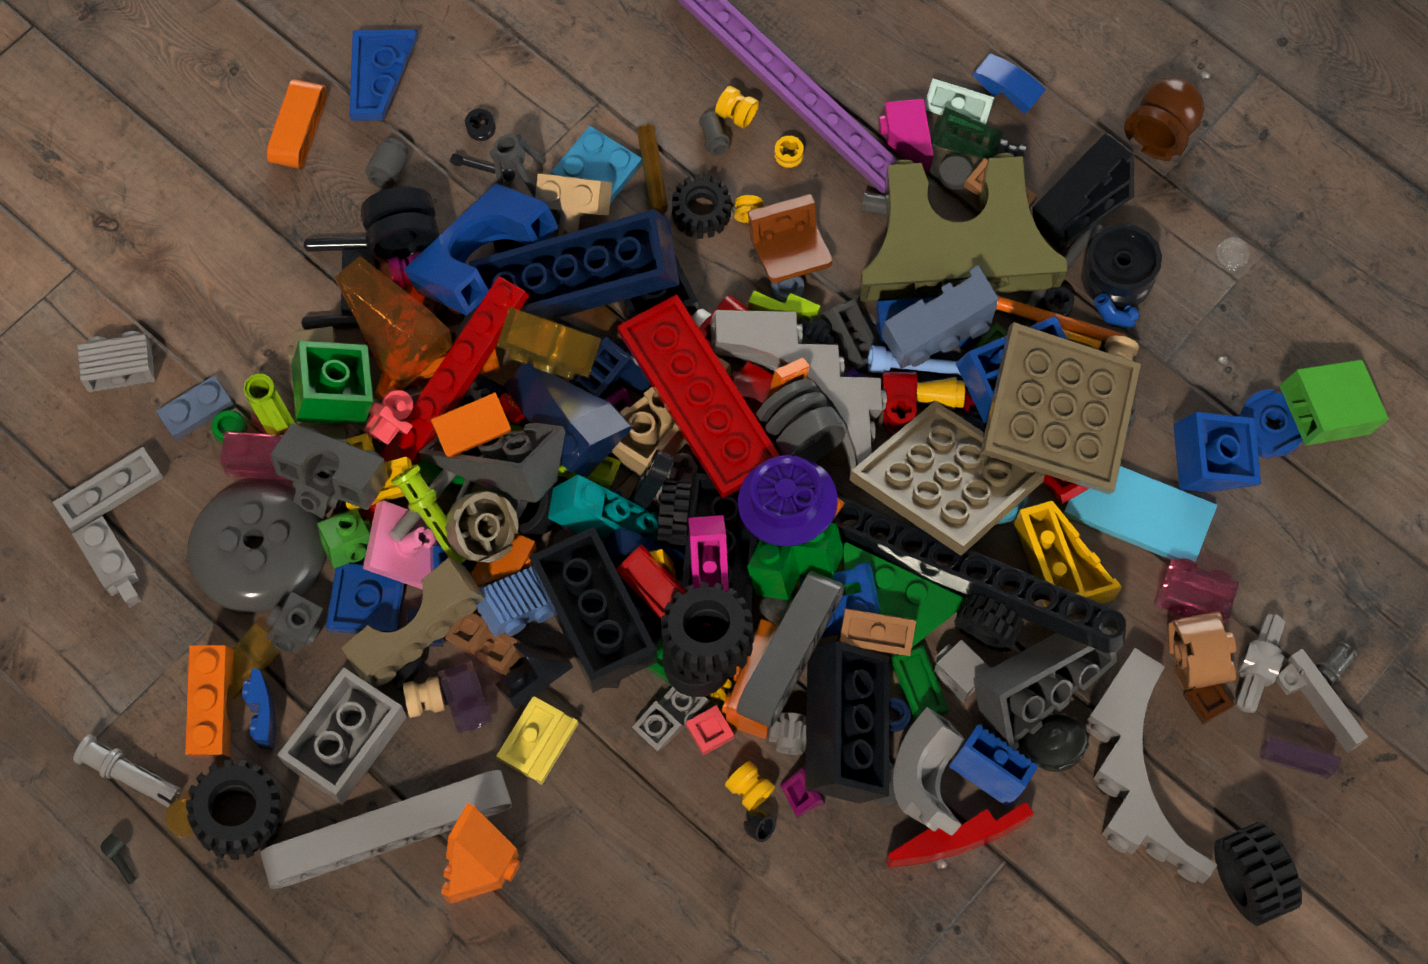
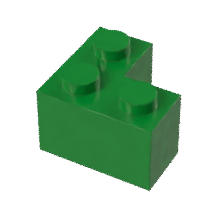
M831 523L815 539L796 546H777L760 540L747 567L755 595L789 600L800 574L808 575L810 571L833 579L844 555L838 526Z

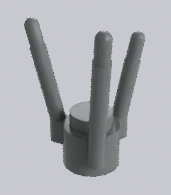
M520 134L501 136L496 140L494 149L490 151V156L494 161L497 183L499 185L504 183L502 165L510 169H517L533 198H535L536 187L522 165L525 152L540 164H544L546 160L529 146Z

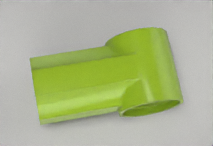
M265 374L252 375L244 383V394L250 408L255 412L272 444L278 443L291 424L296 423L278 394L273 380ZM259 391H269L263 398L254 397Z

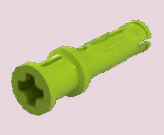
M418 464L410 466L391 480L392 484L399 486L409 501L408 508L410 511L419 513L448 558L461 564L467 559L456 553L448 542L445 529L447 517L436 502L438 498L436 496L437 492L435 489L428 487L419 473L420 467Z

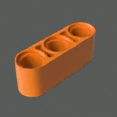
M297 79L291 80L268 143L267 161L269 163L296 169L303 168L326 103L327 89L325 85Z

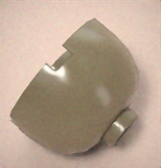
M479 491L467 494L453 504L447 514L445 529L448 542L456 553L470 561L489 563L502 559L511 551L514 546L511 543L514 540V534H518L519 523L517 513L510 501L504 497H499L493 492Z

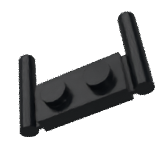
M366 238L306 239L304 241V249L308 252L342 251V315L305 316L301 321L302 327L306 330L333 326V329L368 328L376 311L377 260L370 256Z

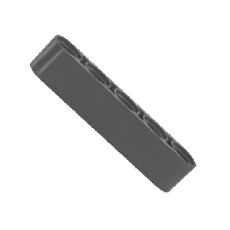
M814 571L808 573L739 699L737 714L767 727H773L843 596L845 584Z

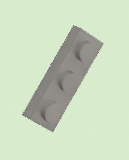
M144 447L53 501V504L73 533L158 482L163 476Z

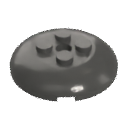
M257 481L243 483L217 495L200 512L193 524L188 540V562L194 580L204 594L213 602L237 613L254 614L253 612L272 610L275 605L281 607L291 592L302 597L315 584L323 570L327 557L320 541L317 523L323 520L319 516L305 511L301 506L293 502L295 489L274 482ZM264 539L262 545L258 548H248L250 540Z

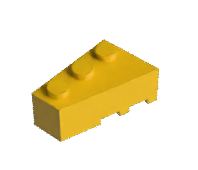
M1053 501L1019 510L1014 526L1033 576L1101 604L1116 599L1122 586L1116 578L1112 579L1100 564L1101 560L1095 552L1091 553L1079 538L1080 534ZM1042 599L1044 607L1051 604L1049 601Z

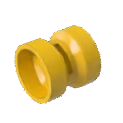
M730 85L721 94L716 104L715 113L724 119L731 118L735 125L745 129L753 120L758 110L759 101L751 96H742L738 89Z
M747 761L739 767L725 783V787L732 794L743 795L742 805L749 812L760 806L775 789V785L769 779H760L758 768L751 761Z

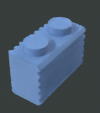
M531 567L480 589L485 599L477 605L478 613L481 614L482 619L485 620V624L488 625L494 637L506 633L508 636L515 635L525 628L526 623L535 619L538 623H542L554 615Z

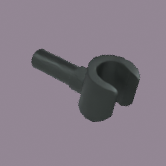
M111 833L101 843V851L113 861L129 885L136 881V878L124 859L119 856L126 845Z

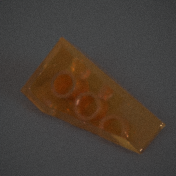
M361 256L335 276V280L361 329L365 341H367L378 367L400 389L403 390L452 347L450 329L428 308Z

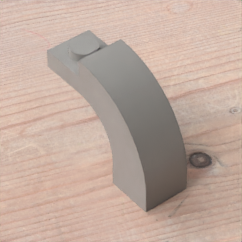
M926 707L907 732L898 751L893 775L894 793L899 807L905 814L933 831H937L940 828L952 836L961 826V823L943 802L940 794V782L947 763L966 740L950 721Z

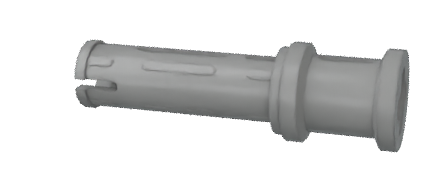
M88 734L75 751L73 761L76 764L81 765L84 763L99 771L102 778H115L169 809L176 804L180 797L176 794H181V787L175 786L127 760L122 750L118 748L112 750L99 743L97 737L92 734Z

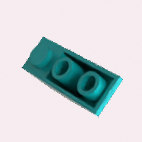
M579 474L553 488L548 519L577 533L595 527L600 538L606 539L618 528H624L657 542L659 516Z

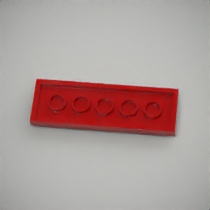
M678 295L617 326L621 338L722 499L738 491L748 474L757 466L771 458L780 456Z

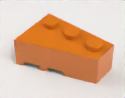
M761 619L758 628H753L754 642L752 654L747 656V664L743 669L737 666V674L733 678L736 684L732 693L728 692L722 713L726 714V722L729 727L767 739L770 727L736 712L739 699L779 627L778 624Z

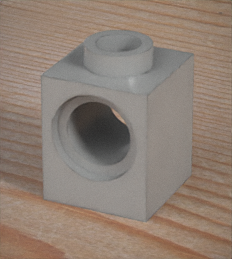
M962 640L954 647L948 644L935 657L937 661L934 669L935 676L963 703L975 692L973 678L991 669Z

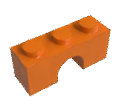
M226 645L189 646L185 755L191 757H231L232 721L228 719L227 692L228 687L233 686L234 650Z

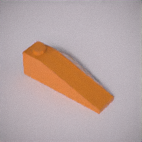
M469 803L466 804L448 836L446 859L449 860V864L444 870L443 877L449 879L450 882L444 883L441 894L445 901L451 904L502 888L506 880L510 882L513 880L521 864L517 860L519 857L517 848L475 806Z

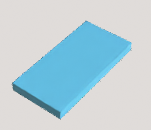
M1120 466L1113 493L1106 494L1088 489L1069 500L1063 514L1066 518L1193 568L1217 504Z

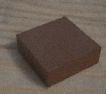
M1221 684L1189 689L1183 695L1203 725L1230 710L1235 705Z

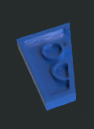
M417 30L353 31L349 111L351 121L384 120L417 41Z

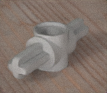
M1268 614L1265 616L1258 639L1248 643L1241 658L1238 672H1240V676L1244 680L1236 701V707L1243 712H1256L1264 687L1273 685L1280 671L1284 655L1281 654L1282 651L1278 648L1286 622L1279 615Z

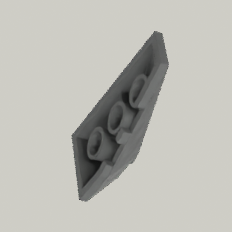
M530 423L525 425L524 430L511 431L450 458L445 455L438 436H435L419 452V455L425 461L508 498L537 502L557 481L565 430L563 426Z

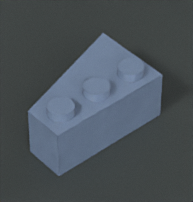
M979 265L969 270L972 276L954 288L949 282L941 287L944 294L927 303H924L921 299L884 322L882 337L901 369L912 365V367L919 366L926 362L930 355L939 351L943 353L949 352L956 348L960 341L968 337H972V339L978 338L989 331L999 298Z

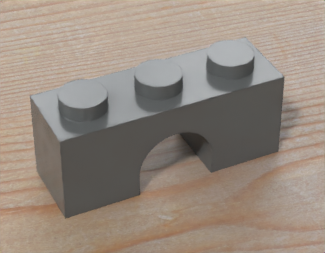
M294 423L291 424L270 454L277 475L307 486L314 475L321 471H336L331 479L337 499L365 510L369 509L389 479L384 458L376 452L370 450L363 451L351 446L343 439H333L322 435L312 427L304 428Z

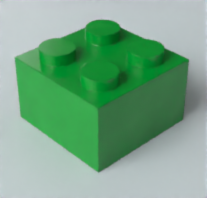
M298 341L291 364L296 422L364 425L373 404L368 346Z

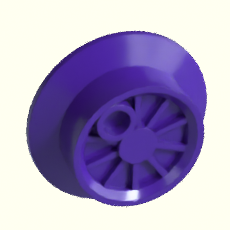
M777 456L757 466L745 478L738 495V509L743 524L758 539L777 546H796L815 539L828 528L836 513L837 492L829 474L816 463L797 456Z

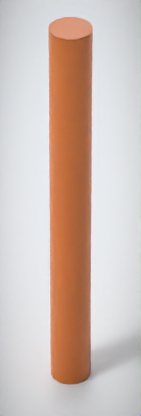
M998 296L999 300L996 309L1039 322L1056 316L1062 329L1104 342L1110 336H1126L1124 333Z

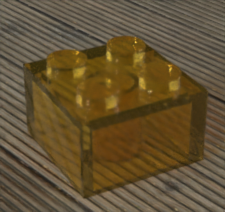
M510 307L497 347L510 351L508 354L510 359L525 364L530 359L529 362L533 364L534 368L553 373L554 370L555 374L573 379L575 374L589 377L602 338Z

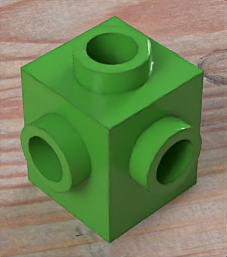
M357 508L348 512L338 513L332 518L317 523L320 541L333 569L351 562H358L365 558L372 525L368 519L362 520Z

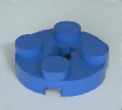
M1272 389L1262 390L1253 394L1246 401L1239 414L1240 417L1255 419L1258 455L1266 459L1288 455L1294 452L1303 442L1283 394L1274 393L1276 390ZM1266 417H1270L1272 420H1280L1281 423L1278 426V430L1269 428L1266 425Z

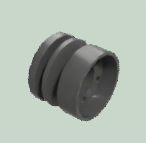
M810 379L795 381L775 392L762 404L755 416L770 441L775 444L774 447L780 456H797L814 463L819 462L837 448L847 433L845 423L834 408L826 406V397L819 392L818 386Z

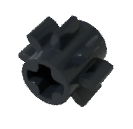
M812 316L808 321L802 318L800 323H797L802 325L803 330L801 344L832 345L835 341V338L829 335L832 330L831 326L821 318Z

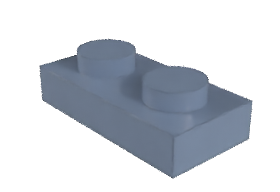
M214 375L156 410V413L176 442L211 421L218 413L232 408L234 404Z

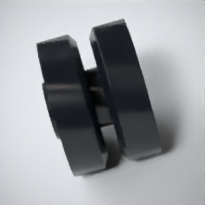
M411 186L385 189L371 195L361 206L362 222L367 231L365 238L368 252L373 259L379 262L388 263V258L398 256L402 259L408 257L410 253L418 251L422 253L440 236L437 222L434 219L436 213L431 194L424 189Z
M1116 224L1108 226L1097 233L1089 246L1082 266L1081 280L1086 293L1093 301L1100 294H1108L1116 309L1123 310L1127 305H1130L1132 308L1142 303L1151 292L1155 279L1161 269L1162 254L1158 242L1149 232L1136 225Z

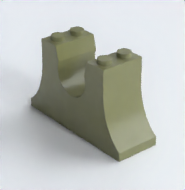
M1001 153L995 155L994 158H989L979 197L982 212L977 217L965 222L945 220L932 209L927 193L929 182L922 163H913L912 160H898L893 165H888L884 185L887 235L876 258L862 271L859 287L860 302L940 296L944 294L941 287L950 282L954 288L972 276L969 270L977 265L981 268L996 294L1049 290L1053 287L1061 286L1067 273V261L1065 257L1057 253L1045 241L1032 218L1026 194L1023 156L1014 157L1011 153Z

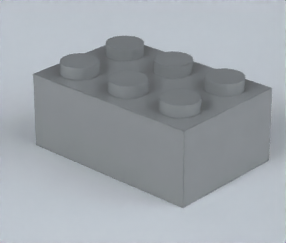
M343 667L278 753V757L284 766L343 805L407 717L400 704Z

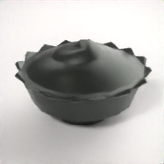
M1051 712L1042 720L1043 727L1033 735L1028 732L1022 737L1020 747L1024 751L1025 758L1031 759L1032 763H1037V766L1049 772H1061L1071 769L1084 757L1085 751L1090 747L1088 742L1090 734L1086 731V724L1081 723L1077 716H1069L1065 712L1060 714Z

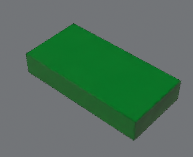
M923 645L911 649L910 656L899 654L890 656L889 661L905 701L910 708L914 722L926 707L940 716L949 712L948 705Z

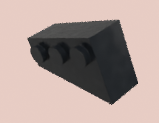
M1106 132L1032 207L1033 220L1040 234L1061 251L1134 197V153Z

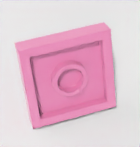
M384 500L376 503L363 569L423 590L421 580L431 572L430 548L432 546H439L438 541L434 538L433 532L427 527L422 518L418 520L401 542L393 540L389 533L408 512V509Z

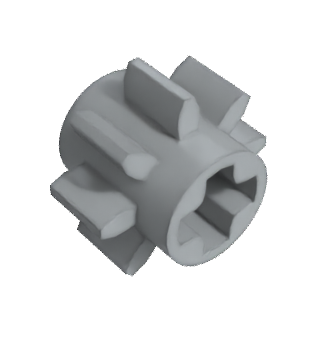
M781 713L779 715V722L776 721L773 727L770 728L769 742L776 743L777 752L788 755L802 754L803 746H806V717L797 713Z

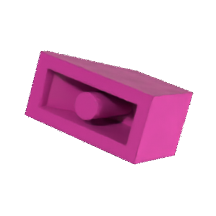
M924 99L885 102L884 113L878 116L880 135L886 136L887 147L905 160H912L913 163H922L924 171L930 172L933 151Z
M724 515L688 518L691 574L694 589L701 588L700 583L708 582L709 587H715L716 583L723 584L724 591L727 592L729 590Z

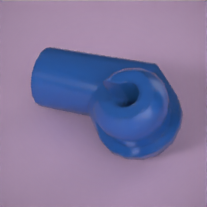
M1100 294L1094 299V305L1106 323L1128 329L1135 326V321L1139 319L1140 314L1135 307L1131 308L1130 305H1127L1122 311L1116 309L1108 294Z

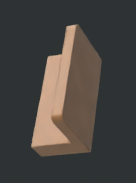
M844 608L841 631L838 634L837 641L863 649L910 656L916 620Z

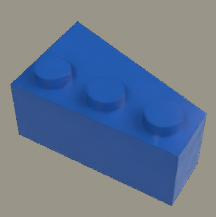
M1056 316L1030 326V328L1067 339ZM1007 336L968 351L955 363L984 424L988 420Z

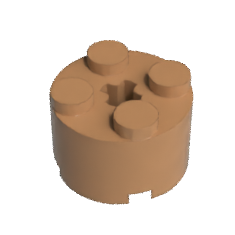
M1220 612L1180 618L1168 624L1167 641L1169 654H1175L1177 665L1172 667L1176 679L1183 690L1207 687L1236 680V671L1230 655L1236 652V643L1233 633L1225 632Z

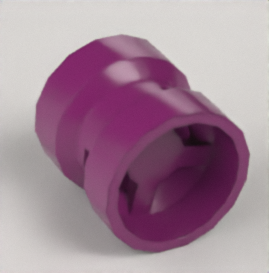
M420 251L410 253L408 257L402 259L398 256L388 258L392 281L396 285L397 290L405 289L408 284H412L404 268L421 254Z

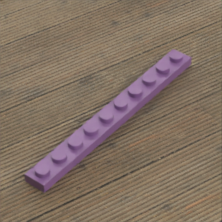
M677 0L880 193L885 195L884 185L887 167L898 161L887 149L727 0Z

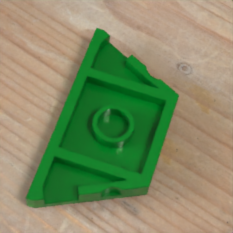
M847 542L843 545L844 571L854 569L857 564L865 562L871 565L881 614L916 620L912 648L960 610L965 598ZM860 583L845 585V595L862 592Z

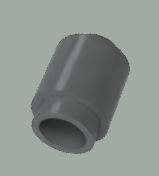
M386 138L384 142L379 143L365 169L371 184L378 188L393 187L408 160V149L402 142L393 138Z

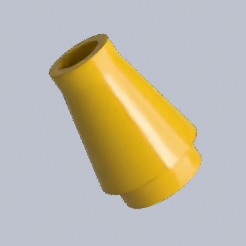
M957 377L917 382L916 402L931 405L934 401H937L955 411V408H963L965 383L964 381L957 380Z

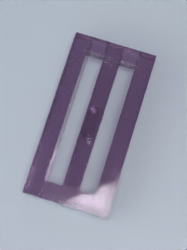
M1269 737L1268 741L1262 745L1259 755L1261 760L1326 779L1339 770L1341 761L1340 757L1273 737Z

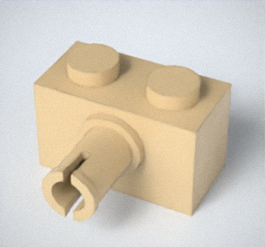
M538 173L535 198L546 202L549 209H556L557 213H560L558 236L578 231L580 216H583L584 213L609 215L613 182Z

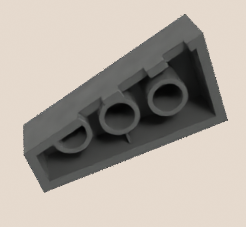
M1106 628L1101 629L1102 633L1113 635V632ZM1055 633L973 678L983 730L988 729L989 734H994L995 738H1000L1001 742H1006L1007 746H1012L1013 750H1016L1019 747L1017 741L1028 732L1033 735L1043 727L1042 720L1054 709L1060 712L1069 704V700L1075 691L1079 688L1082 690L1087 689L1118 662L1116 652H1102Z

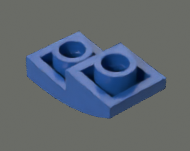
M991 53L986 56L972 74L993 97L1002 92L1023 114L1033 107L1046 90L1025 71Z
M252 668L251 677L244 681L242 698L246 701L251 712L258 713V715H253L251 719L250 736L253 737L259 748L274 750L276 718L273 698L261 671Z

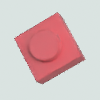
M717 705L685 722L686 728L703 756L734 739V734Z

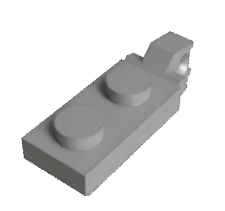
M103 516L72 533L103 587L111 596L120 593L129 608L142 601L132 585L139 581V574Z

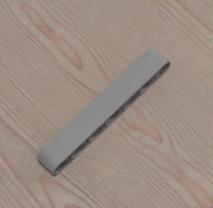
M500 770L485 772L271 845L260 852L269 887L271 889L287 887L453 829L467 803L475 806L486 818L502 813L512 807L502 772Z

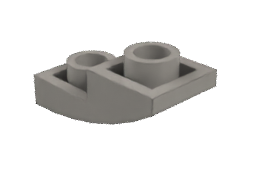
M672 687L659 702L655 701L632 728L659 752L686 727L685 722L696 717L710 700L706 696H687Z

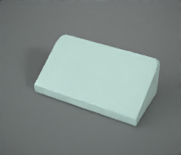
M933 78L926 97L925 109L942 116L985 128L995 98Z

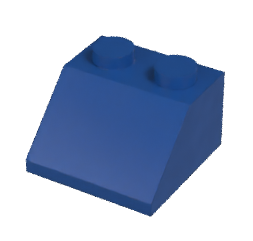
M1195 412L1173 424L1179 490L1215 492L1261 484L1254 418Z

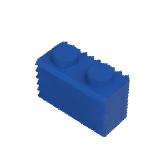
M982 725L976 726L949 765L951 769L1008 808L1026 788L1038 768L1037 763H1032L1031 759H1026L1024 754L1020 755L1018 750H1013L1012 746H1007L1006 742H1001L1000 738H995L994 734H989L988 729L983 730Z

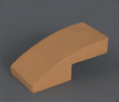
M474 613L457 621L450 627L447 635L444 636L447 641L504 676L513 669L520 659L513 644L523 643L508 636L506 633L497 637L492 636V631L485 624V620Z

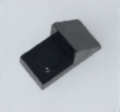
M514 643L513 646L524 664L508 672L495 685L505 699L517 709L572 669L573 665L554 647Z

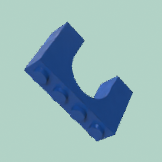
M495 183L404 268V271L418 294L468 315L483 301L489 291L478 270L465 264V261L474 251L489 242L500 239H512L525 245L547 240L559 226L546 202Z

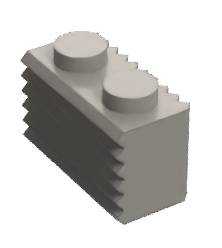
M128 331L121 334L119 338L92 337L87 340V343L77 344L80 380L87 392H99L100 390L120 388L121 386L127 387L128 385L133 386L135 384L140 385L141 383L146 384L148 382L153 383L155 381L152 345L146 333L141 334L137 331Z

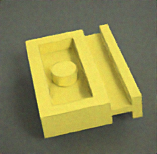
M533 696L496 758L501 763L536 780L537 783L542 785L577 728L578 720L570 718L564 712Z

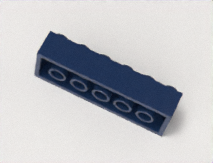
M655 209L469 261V265L478 270L488 290H490L498 276L523 289L529 295V298L507 331L680 285L670 221Z

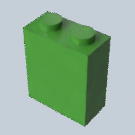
M1363 360L1297 369L1279 385L1305 446L1370 435L1389 420Z

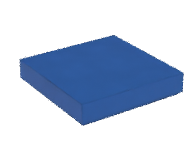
M348 563L336 568L326 623L327 631L358 634L367 625L382 632L397 631L399 629L405 583L363 569L364 564Z

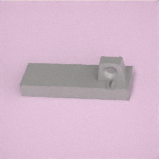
M1304 649L1291 655L1283 665L1284 669L1276 678L1278 685L1286 695L1301 690L1344 750L1349 753L1368 738L1367 734Z

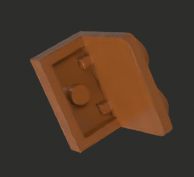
M811 194L748 211L750 240L770 282H781L832 266V257L816 226L815 202Z

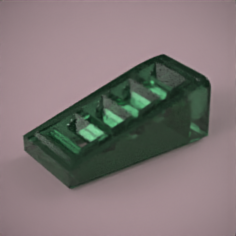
M945 107L935 121L930 139L931 144L989 160V158H994L1003 132ZM950 127V132L945 130V128ZM959 130L964 131L962 137L957 135ZM971 134L976 135L974 142L970 141ZM984 137L989 138L987 148L981 146Z

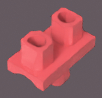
M393 390L384 396L382 404L373 402L369 412L371 416L361 430L371 435L375 441H381L385 445H389L397 432L408 434L413 426L402 420L407 418L413 410V401L410 395L402 390Z

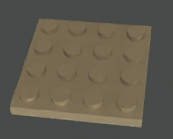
M1013 322L1008 328L980 454L1099 492L1113 493L1116 487L1141 364Z
M934 401L851 470L849 480L962 556L1043 482L1045 474L980 454L984 432L937 401Z

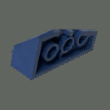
M525 361L504 384V387L530 423L564 427L565 437L560 462L568 471L588 477L633 428L613 404L528 361Z

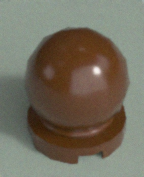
M1181 77L1162 78L1154 82L1143 93L1139 107H1136L1126 119L1124 125L1126 137L1129 141L1133 137L1143 146L1141 152L1154 159L1170 161L1172 156L1179 155L1180 157L1188 145V136L1200 126L1205 109L1203 98L1196 85Z

